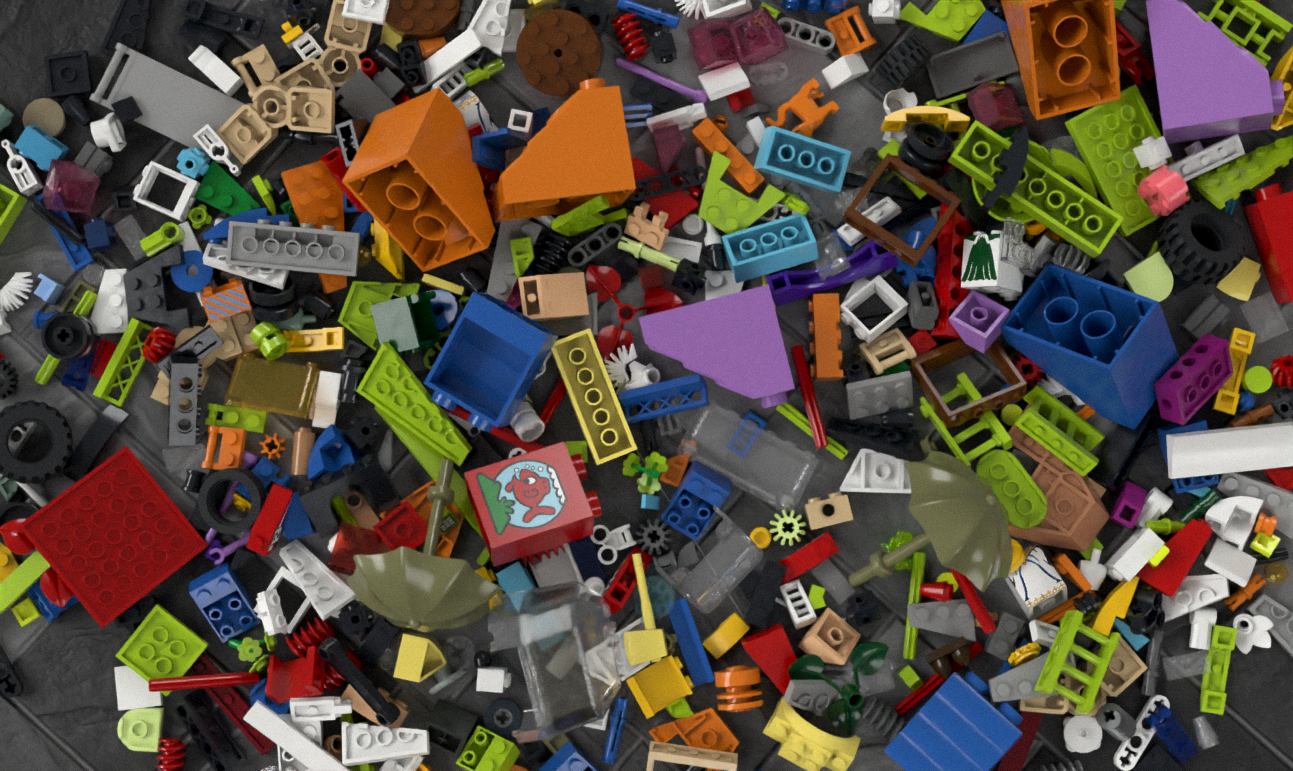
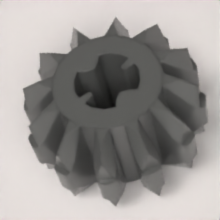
M1063 243L1055 250L1052 261L1061 268L1082 275L1090 265L1091 256L1081 249Z
M656 518L655 526H652L651 520L647 519L649 527L646 528L642 523L639 525L645 531L644 533L636 531V535L643 536V539H638L636 543L645 542L641 550L644 551L649 546V555H652L653 547H656L657 554H661L659 546L661 545L665 550L668 549V546L663 542L664 540L672 542L671 538L665 537L666 534H670L672 531L666 530L663 532L662 529L666 527V522L661 527H658L659 519ZM652 530L657 531V535L660 536V540H656V543H651V539L648 538V533L652 534Z

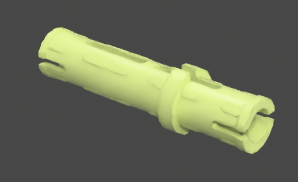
M622 236V241L618 243V249L633 254L635 258L639 259L641 257L675 273L681 263L680 259L645 246L644 242L638 243Z

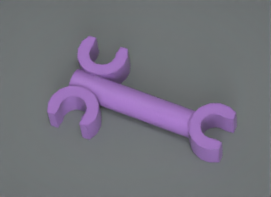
M251 530L244 531L243 533L246 536L222 549L213 548L210 550V556L214 553L220 555V559L215 561L214 564H222L224 557L246 546Z

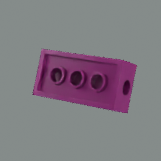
M1204 334L1154 384L1161 418L1184 425L1234 374L1228 340Z

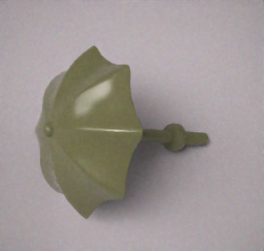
M930 451L928 457L921 462L907 461L906 468L911 483L909 511L925 532L889 553L883 551L873 553L870 556V564L851 574L849 581L853 587H858L877 575L881 578H887L894 572L895 564L932 543L942 566L961 573L981 592H985L992 580L1008 578L1011 569L1013 549L1008 530V511L998 499L991 483L986 478L977 475L969 466L952 455Z
M451 459L441 460L436 486H431L427 492V499L432 503V509L423 553L408 547H399L382 554L353 556L356 570L353 575L347 578L352 591L366 606L384 616L390 623L398 627L432 632L438 629H455L467 626L490 612L489 599L500 590L498 585L478 575L466 560L435 556L445 506L451 505L455 497V492L449 488L454 467V461Z

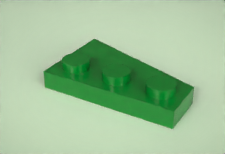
M214 160L194 198L231 216L262 208Z

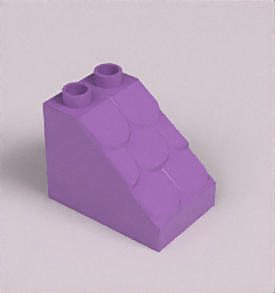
M1147 0V17L1163 136L1167 145L1271 129L1273 116L1282 115V106H1285L1282 80L1270 81L1268 70L1245 48L1236 46L1211 21L1205 22L1185 2L1181 0Z
M769 285L639 317L644 341L649 349L683 362L684 368L714 379L715 384L752 399L759 398L762 408L787 403L786 391L795 389Z

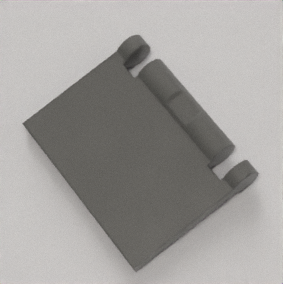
M361 69L335 92V99L340 94L344 97L338 105L352 119H367L370 124H372L377 114L396 106Z

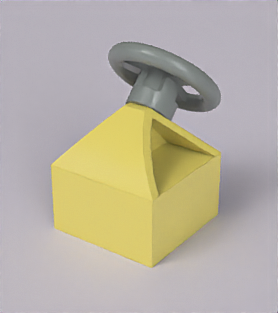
M413 632L403 633L393 677L419 683L433 674L438 681L437 685L429 689V693L433 695L467 673L466 668H461L452 674L444 651L435 637Z

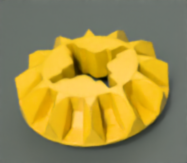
M1036 642L1028 643L1011 653L1008 662L1011 666H1020L1038 657L1042 648Z

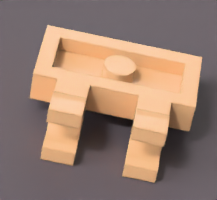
M643 201L640 206H635L634 212L629 214L624 233L661 251L664 249L669 230L664 228L669 214L660 211L659 215H654L652 221L646 219L650 204Z

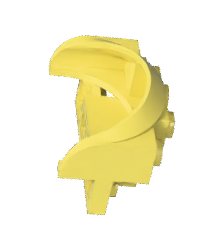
M782 696L763 730V734L782 743L777 755L807 771H820L824 766L832 771H846L855 758L861 738L857 735L850 738L837 737L818 729L803 719Z

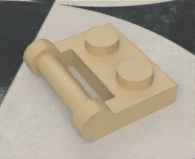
M264 44L231 61L233 68L237 69L248 88V95L251 99H253L255 92L261 87L276 84L274 79L281 75ZM248 62H250L262 83L259 87H256L244 66Z
M898 327L878 336L869 344L865 342L859 345L860 351L870 363L876 375L883 373V370L897 363L916 357L914 348ZM902 349L904 350L903 352H900V353H898V354H896V355H894V356H892V357H890V358H888V359H885V360H883V361H881V362L878 361V360H880V359H882V358H884V357H887V356H889V355H891V354H893V353H895V352H897V351H899V350H902Z

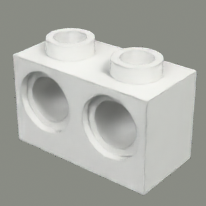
M481 666L478 668L476 691L503 693L511 685V673H508V668Z

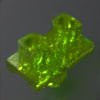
M898 530L896 538L891 536L889 544L882 543L881 547L886 548V553H889L914 539L912 537L913 534ZM906 557L894 565V570L910 571L913 560Z

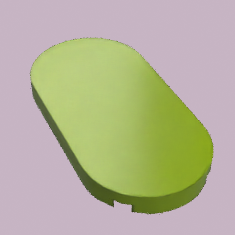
M999 449L986 452L977 463L976 474L986 478L991 483L998 499L1008 511L1009 523L1022 529L1038 525L1044 519L1047 511V500L1042 491L1012 453Z

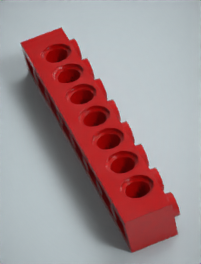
M945 165L943 176L954 165ZM964 173V175L972 185V177ZM942 202L940 218L948 208V206H946ZM959 207L938 236L934 294L939 314L937 319H935L936 322L933 329H931V336L947 339H961L948 319L969 293V289L961 288L964 236L973 235V228Z

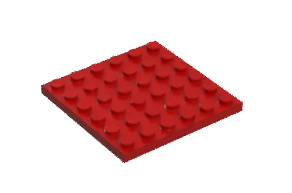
M127 446L18 525V528L102 629L208 547V544Z

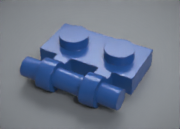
M265 456L251 471L262 481L265 488L270 482L288 488V484L292 480V477L288 474H285L282 479L276 477L281 469ZM240 484L236 491L251 502L247 488Z

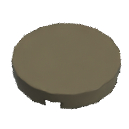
M36 99L28 104L24 110L22 118L24 128L28 125L36 124L56 138L66 126L64 109L52 99Z

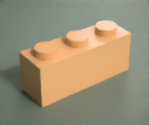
M349 684L340 700L352 699L355 711L380 726L381 724L376 719V713ZM379 687L378 691L388 702L395 704L401 713L398 719L389 727L401 728L411 712L407 708L408 704L400 699L393 700L389 697L390 693Z

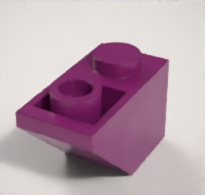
M1126 481L1109 514L1108 520L1125 529H1133L1143 510L1147 491Z

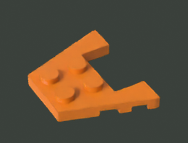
M431 480L403 500H400L401 504L407 500L427 525L429 524L432 503L427 499V492L431 486H436L434 480ZM453 503L445 506V510H451L459 520V524L446 534H439L443 539L437 545L435 553L437 557L450 558L465 519ZM401 504L383 511L379 516L382 519L385 518Z
M713 707L693 713L694 715L690 717L679 718L656 726L648 731L656 742L667 743L675 735L679 734L690 747L731 753L734 752L740 742ZM706 768L704 771H721V770H719V769H712V768Z

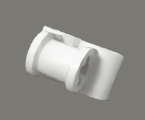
M630 524L611 530V532L603 525L593 527V535H590L592 541L603 545L598 551V559L601 563L606 565L614 563L618 556L617 550L620 551L637 544L629 530ZM599 528L604 529L606 532V538L602 541H598L594 537L595 531ZM622 532L624 533L627 542L624 541ZM611 549L613 551L614 557L611 561H605L602 558L603 550Z

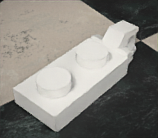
M697 103L656 115L646 120L650 131L656 138L694 126L696 121L707 117L704 103Z
M335 696L290 698L292 722L336 720L342 714L352 713L353 709L352 699L340 700V697Z

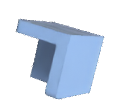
M40 273L38 277L42 281L34 294L45 302L55 305L65 287Z

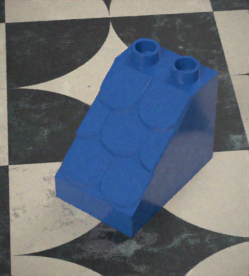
M1047 263L1000 326L1006 342L1039 366L1044 373L1076 395L1082 402L1099 413L1101 417L1133 430L1136 429L1157 399L1154 384L1179 360L1166 319L1158 301Z

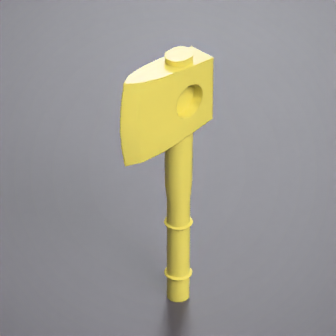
M1244 257L1218 283L1217 288L1231 297L1248 302L1255 282L1260 278L1261 273L1259 269L1261 264Z
M641 553L632 554L641 599L645 630L624 632V646L630 666L650 660L651 662L662 661V657L668 655L664 629H656Z

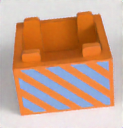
M236 277L230 278L229 283L213 289L211 286L204 287V292L200 293L201 301L210 323L252 309L242 279L237 280Z

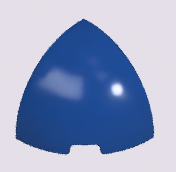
M332 424L320 435L311 451L307 468L309 481L317 480L327 472H335L345 464H353L362 458L358 449L356 450L344 437L343 432Z

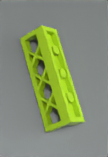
M131 318L93 395L119 407L123 406L147 359L143 357L142 348L144 342H141L139 335L143 328L151 331L154 329L153 327ZM140 348L142 354L140 359L132 362L130 357L131 351ZM130 366L132 372L130 379L122 381L120 375L122 369ZM120 386L122 391L119 400L109 396L112 388Z

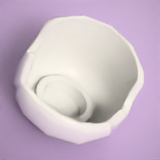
M904 88L891 90L885 95L883 108L887 115L904 108L917 106L918 100L914 92L909 93Z

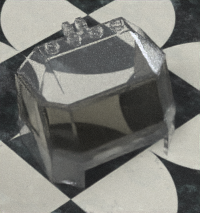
M578 581L495 596L488 619V631L493 632L494 642L490 643V652L513 647L518 648L533 707L531 710L524 711L521 729L512 731L513 737L517 738L519 744L549 739L603 719L621 687L622 677H625L624 666L619 664L618 661L620 649L618 645L619 636L615 634L616 623L609 622L608 617H611L609 604H605L603 596Z

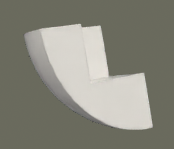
M1235 496L1223 499L1215 503L1207 511L1205 521L1211 524L1210 528L1213 529L1218 538L1243 551L1264 500L1248 496Z

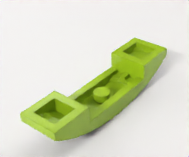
M1055 148L1051 149L1052 166L1063 178L1072 175L1082 186L1084 192L1098 200L1096 185L1087 166L1078 158L1065 151Z
M1214 625L1211 634L1210 650H1207L1202 676L1200 711L1219 715L1224 713L1227 695L1224 691L1231 650L1235 648L1237 628Z

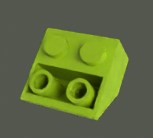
M478 725L457 759L456 764L465 771H510L520 751L514 743Z

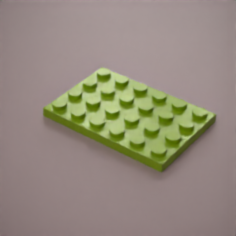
M1136 84L1121 91V99L1095 105L1064 122L1085 165L1089 169L1105 205H1110L1113 211L1124 217L1122 223L1117 228L1122 237L1132 234L1163 216L1153 215L1149 210L1150 205L1137 193L1140 182L1158 168L1149 170V167L1141 168L1133 148L1142 145L1143 139L1153 135L1156 139L1161 137V134ZM1172 156L1166 158L1168 162L1165 164L1166 166L1174 163Z

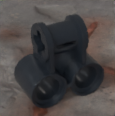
M1141 587L1135 590L1133 605L1127 610L1128 617L1131 618L1130 631L1133 634H1145L1151 627L1160 629L1164 625L1165 612L1159 609L1162 604V593L1160 591Z

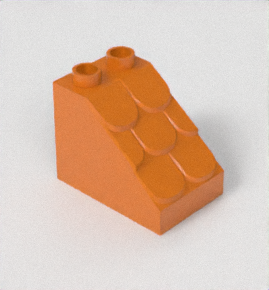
M1001 0L1029 109L1036 120L1121 99L1114 0Z
M602 78L580 82V90L573 94L552 114L546 122V126L527 143V147L522 151L521 155L500 175L499 181L494 186V193L491 196L495 222L566 214L600 195L608 199L609 208L620 207L636 189L619 86L606 87L605 79Z
M440 87L375 116L342 183L423 272L487 249L495 233L484 195L485 188L477 164L472 162V143L463 115Z

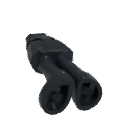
M348 117L339 121H335V125L351 120L352 118ZM287 125L282 128L281 137L283 139H290L291 142L313 146L319 142H333L339 144L341 149L337 132L291 130Z

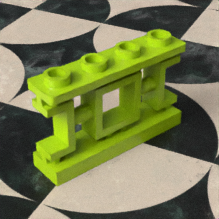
M1212 0L1216 4L1208 16L1200 11L1197 13L1205 22L1211 21L1213 17L1224 22L1220 30L1236 46L1244 48L1249 40L1258 44L1259 47L1254 54L1250 51L1248 52L1264 67H1266L1271 57L1262 51L1270 39L1280 43L1293 27L1291 23L1255 0ZM1224 1L1234 7L1229 15L1219 9ZM1234 16L1252 26L1244 39L1226 29ZM1260 24L1270 30L1265 38L1255 33Z

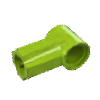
M167 222L162 225L161 229L139 242L143 251L151 258L173 244H180L185 238V232L180 226ZM172 229H176V235L173 238H169V232Z

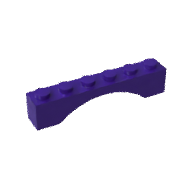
M872 241L853 255L831 265L802 271L786 270L768 276L766 280L774 303L778 307L897 267L899 264L894 254Z

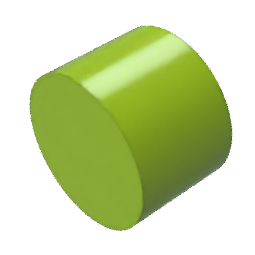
M1262 366L1248 368L1243 372L1240 383L1241 388L1244 391H1250L1252 394L1265 392L1271 387L1272 375L1268 369Z

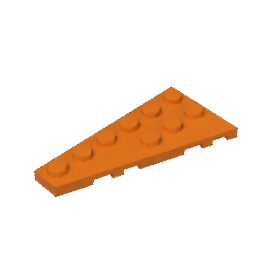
M321 160L281 173L300 226L301 223L314 224V229H322V225L335 226V231L345 232L343 192ZM318 273L325 294L347 287L346 275Z

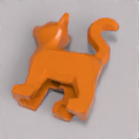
M812 78L802 86L796 95L779 107L777 121H773L769 117L765 121L768 127L776 126L782 128L786 122V112L790 110L803 122L795 126L792 132L812 138L813 131L822 125L827 115L837 113L840 107L834 100L822 107H818L814 100H820L824 94L817 89L820 84Z

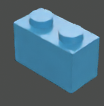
M36 124L28 125L14 145L19 150L20 155L27 159L31 158L37 162L36 165L40 169L49 172L57 170L70 148Z

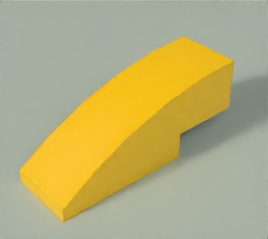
M1134 576L1130 581H1122L1101 602L1099 610L1094 613L1088 627L1104 636H1109L1115 617L1125 618L1139 577Z

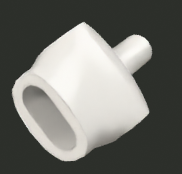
M1093 548L1090 561L1080 560L1077 569L1092 585L1090 589L1098 591L1106 577L1107 567L1099 563L1102 550Z

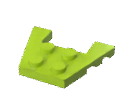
M940 0L926 15L909 2L900 12V19L898 20L907 21L914 24L913 26L922 27L932 31L933 34L958 43L983 15L986 8L980 0Z
M714 150L698 216L723 232L731 234L749 227L786 194L769 183L757 202L720 180L731 160Z
M600 195L566 214L559 215L555 220L551 221V226L554 231L570 238L595 231V227L602 224L615 223V221L624 218L627 222L631 212L624 208L605 216L598 213L610 207L608 199Z
M353 281L338 322L378 353L381 345L370 306L390 301L393 296L401 298L418 294L421 285L418 283Z

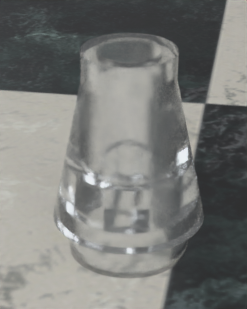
M1205 715L1192 720L1198 745H1201L1202 750L1219 744L1217 739L1219 737L1206 720Z

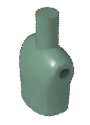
M300 307L294 317L276 322L279 330H302L304 323H317V316L315 314L304 315L303 309Z

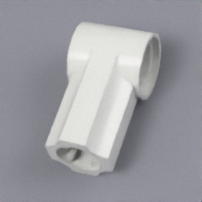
M1154 487L1145 497L1143 510L1135 526L1137 528H1146V521L1157 520L1160 515H1163L1170 508L1173 500Z
M1204 606L1190 612L1189 621L1192 626L1189 647L1210 650L1212 627H1214L1217 619L1216 608Z

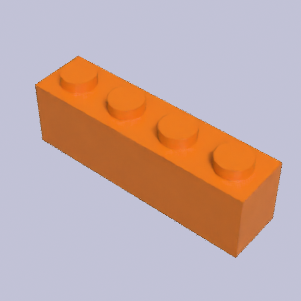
M708 117L691 131V137L711 159L713 151L716 150L731 160L724 173L746 196L750 197L764 184V177L754 169L750 162Z

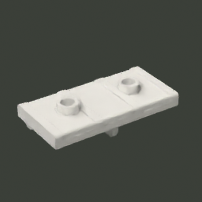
M568 543L564 544L565 553L559 548L558 556L552 551L550 552V559L542 555V562L537 558H534V565H531L529 562L548 609L585 594L583 591L584 580Z

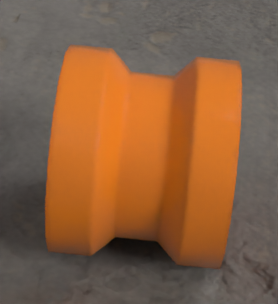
M1260 512L1253 532H1262L1267 537H1272L1278 517H1269L1264 512Z

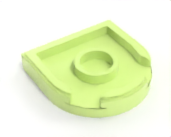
M1155 252L1121 274L1125 278L1124 281L1131 292L1158 302L1167 298L1173 288L1172 272L1165 264L1160 252Z
M145 707L127 711L118 722L117 732L119 739L128 749L133 751L161 752L157 748L161 747L162 744L158 739L162 738L164 708Z

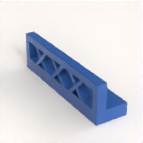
M699 373L618 392L619 401L625 407V419L628 424L709 405L707 382ZM702 391V400L695 402L690 400L695 392ZM680 396L683 398L679 405H670L674 397ZM660 401L663 403L656 411L649 409L654 402ZM641 406L643 408L638 415L631 416V407Z
M683 597L665 604L694 687L706 682L715 681L686 598Z

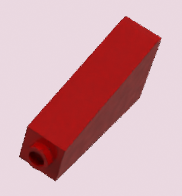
M637 157L632 159L635 181L660 175ZM654 181L650 184L652 192L661 191L662 185L660 182ZM642 184L644 189H635L633 191L637 197L638 193L645 191V196L649 195L646 189V184ZM684 191L644 201L650 204L649 213L652 217L654 215L658 216L660 211L669 214L664 226L667 230L672 229L688 214H692L699 208V203Z
M1192 519L1164 544L1170 549L1165 558L1156 567H1152L1147 562L1135 576L1139 577V581L1160 591L1173 600L1212 536L1213 529L1210 528L1211 524L1203 519H1199V521Z
M778 623L740 641L748 654L782 694L785 695L791 680L788 668L797 658L781 623Z

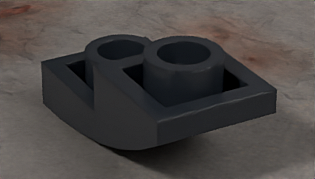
M418 39L398 43L396 47L403 65L400 70L406 87L410 88L427 84L426 69Z

